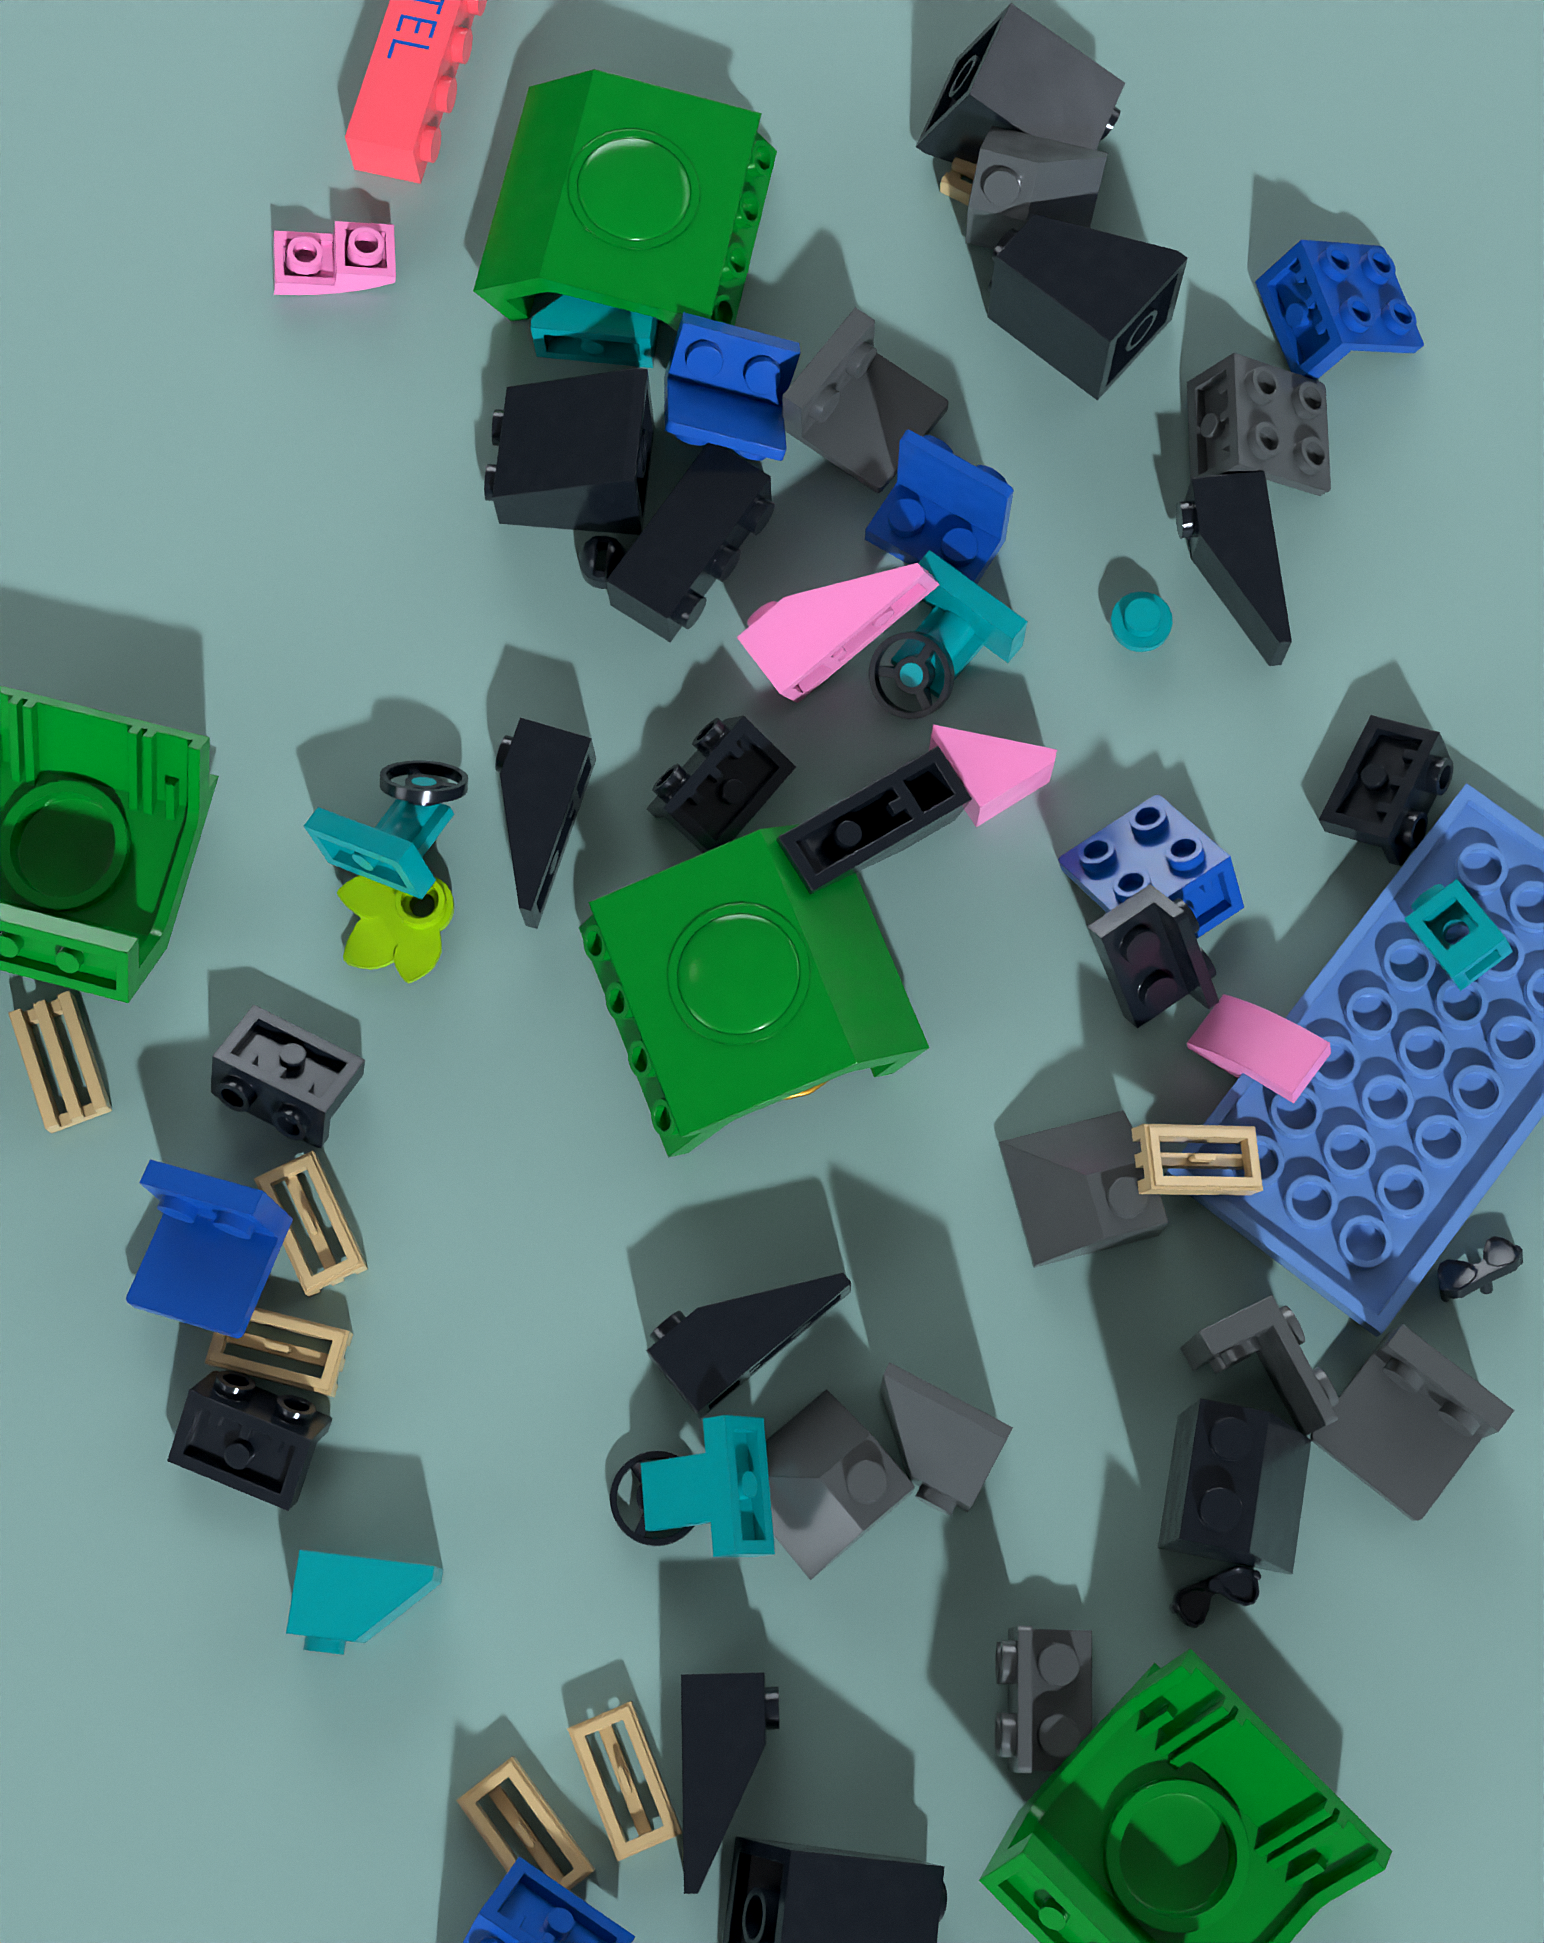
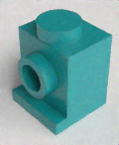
M1455 879L1446 887L1442 884H1437L1427 889L1412 903L1411 909L1413 912L1404 918L1411 931L1460 991L1513 952L1507 938L1458 879ZM1462 925L1469 929V934L1456 944H1450L1445 939L1447 931L1453 926Z

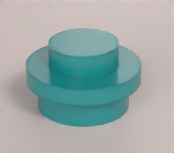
M1144 591L1132 592L1123 596L1115 604L1110 618V627L1115 639L1125 648L1135 652L1151 651L1161 646L1167 640L1173 624L1172 613L1167 603L1159 596Z

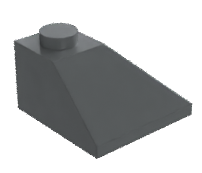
M992 125L978 156L968 204L966 243L994 250L998 242L1009 230L1014 228L1019 231L1034 214L1090 228L1108 153Z
M1124 1110L999 1142L998 1145L1033 1268L1159 1236L1168 1224L1161 1195L1139 1194L1137 1181L1145 1178L1144 1168H1136L1134 1155L1142 1152L1141 1142H1133L1131 1130L1133 1127Z
M889 1362L883 1374L880 1393L906 1475L912 1483L920 1487L915 1497L950 1516L956 1506L968 1512L1013 1427Z
M827 1389L766 1440L773 1534L810 1580L896 1508L915 1489L913 1483L872 1434Z

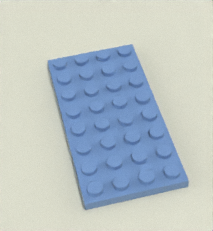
M1467 783L1285 1017V1019L1330 1042L1331 1054L1293 1104L1242 1073L1203 1125L1255 1126L1263 1191L1250 1196L1189 1195L1375 1337L1380 1336L1544 1116V838ZM1455 879H1458L1503 933L1513 951L1462 991L1456 987L1404 920L1413 912L1411 905L1423 892L1437 884H1442L1446 887ZM1462 925L1453 926L1447 931L1445 939L1450 944H1456L1469 934V929ZM1188 1143L1181 1152L1242 1154L1241 1144ZM1169 1168L1164 1175L1245 1177L1244 1170Z

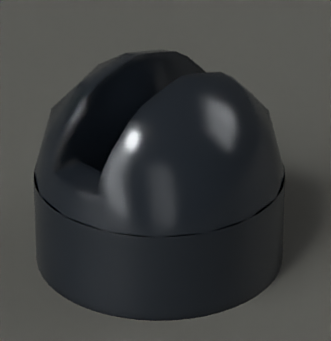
M606 535L594 536L585 542L580 551L579 565L584 580L595 588L607 589L606 580L626 554L625 548L616 538ZM600 550H607L605 571L595 570L597 555Z

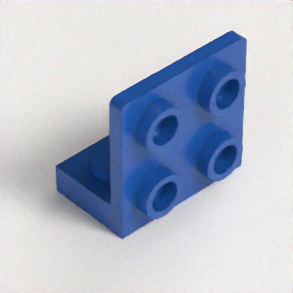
M1300 240L1255 281L1291 372L1317 380L1351 351L1414 354L1424 346L1416 325L1415 313L1408 305L1396 277L1394 262L1382 246Z
M683 312L664 376L665 431L674 434L679 440L691 445L702 446L711 443L733 449L738 455L750 460L760 461L770 458L782 461L787 449L782 396L790 387L801 354L800 343Z
M906 430L899 442L897 482L866 527L865 540L909 565L919 563L930 550L978 584L1006 540L1014 489L993 468L985 465L974 466L954 455L952 449L942 440L931 435L922 437L911 430Z
M1161 795L1152 796L1061 855L1058 859L1061 870L1106 913L1149 884L1158 889L1171 901L1180 898L1192 910L1199 923L1200 929L1194 933L1196 939L1244 908L1231 856Z
M150 1159L139 1183L160 1200L157 1209L163 1215L126 1296L127 1303L140 1310L236 1339L241 1338L246 1331L293 1218L262 1190Z
M519 1856L478 1913L463 1943H632L636 1936Z

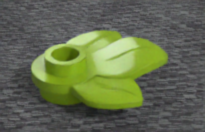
M360 875L346 882L338 889L337 895L343 904L361 919L356 923L348 938L343 960L350 966L369 970L384 968L395 963L400 976L408 984L424 977L439 961L442 953L441 931L448 926L454 914V898L448 886L442 880L435 877L436 881L423 897V899H429L435 903L434 909L429 915L419 917L413 914V907L422 899Z

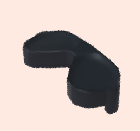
M1493 1236L1486 1241L1483 1250V1260L1480 1263L1472 1264L1450 1259L1440 1263L1437 1276L1442 1301L1448 1302L1450 1298H1463L1479 1288L1482 1294L1492 1293V1281L1516 1271L1523 1264V1249L1505 1238Z
M1234 1566L1178 1589L1174 1594L1172 1603L1169 1605L1170 1611L1176 1614L1184 1625L1197 1628L1204 1624L1210 1608L1211 1597L1214 1594L1219 1593L1228 1600L1242 1606L1255 1604L1259 1597L1258 1580L1261 1579V1574L1258 1570H1251L1245 1566Z

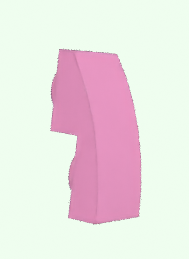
M335 221L333 234L274 230V295L336 294L366 290L395 283L394 224Z
M1225 994L1222 995L1219 1003L1213 1007L1187 1042L1188 1049L1234 1077L1239 1078L1244 1073L1293 1104L1331 1054L1330 1042L1269 1010Z

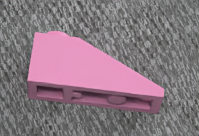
M914 563L783 597L779 602L771 601L761 606L748 619L747 625L749 627L738 635L737 638L779 694L798 704L940 584L920 564Z

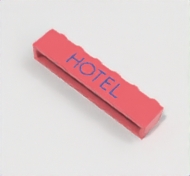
M487 0L389 1L345 135L354 170L421 184L427 163H435L441 145V130L439 128L443 113L450 114L453 110L457 94V81L455 78L459 63L467 64L473 41L471 30L475 15L482 16Z

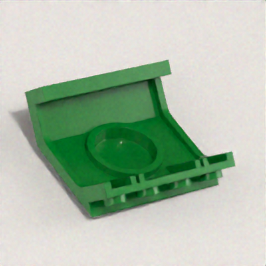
M596 69L529 86L473 292L511 322L529 319L535 294L551 292L655 317L667 323L676 332H678L683 312L735 326L777 150L757 132L762 113Z
M0 685L1 971L125 1003L131 1001L168 947L219 776L209 774L210 737Z
M800 824L756 830L588 903L593 914L578 927L583 938L584 950L593 963L605 994L607 1009L616 1022L628 1053L630 1068L637 1076L651 1112L653 1127L660 1135L668 1158L689 1153L724 1126L749 1113L853 1071L870 1068L874 1078L893 1074L929 1049L927 1040L856 873L810 894L776 841L778 836Z
M1190 1648L1162 1668L1154 1662L1016 1814L979 1881L1040 1943H1290L1323 1906L1384 1871L1392 1850Z

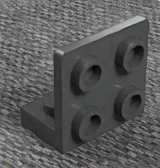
M855 307L783 394V418L785 432L874 492L880 493L897 474L899 442L905 431L911 430L922 437L928 435L947 412L948 400L878 354L877 349L874 347L875 320Z
M1232 353L1187 382L1190 481L1191 478L1265 471L1266 480L1317 496H1321L1331 490L1326 387L1322 382L1237 353Z
M1273 1295L1200 1330L1181 1347L1192 1371L1210 1363L1215 1374L1240 1363L1256 1352L1297 1430L1305 1436L1338 1420L1333 1406L1337 1405L1339 1400L1330 1379L1320 1367L1312 1370L1300 1347L1305 1342V1336L1300 1323L1288 1306L1279 1308Z
M1402 1324L1385 1335L1338 1397L1339 1403L1333 1406L1338 1420L1311 1433L1310 1439L1412 1521H1419L1423 1519L1481 1439L1499 1432L1515 1410Z
M1017 1625L1008 1629V1640L996 1642V1684H1008V1713H996L995 1753L996 1756L1007 1757V1770L1016 1773H1032V1771L1055 1772L1092 1731V1631L1032 1629V1626Z

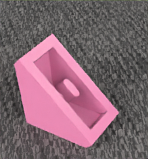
M934 724L929 751L939 746L972 798L964 810L976 827L1048 784L1057 749Z

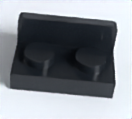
M744 715L727 718L723 721L715 718L708 723L692 742L697 751L683 767L678 763L670 767L652 788V791L657 796L647 807V810L655 818L665 817L702 853L733 841L796 768Z
M1370 715L1319 818L1324 831L1381 847L1388 863L1402 866L1411 848H1417L1425 836L1428 825L1427 815L1436 796L1443 795L1452 780L1453 761L1450 759L1440 732Z
M1149 884L1087 926L1122 1014L1137 1029L1188 994L1207 1009L1219 1003L1211 980L1216 976V969L1205 951L1199 947L1194 934L1200 929L1199 923L1192 910L1180 898L1171 901L1158 889Z
M253 1005L212 1056L211 1093L230 1109L237 1112H247L275 1126L287 1138L303 1140L316 1148H322L329 1138L330 1119L364 1074L365 1059Z
M229 1370L212 1371L189 1390L167 1461L289 1511L298 1502L316 1444L328 1433L332 1418L316 1411V1407L304 1398L294 1395L279 1396L255 1386L256 1384L252 1378L240 1372Z

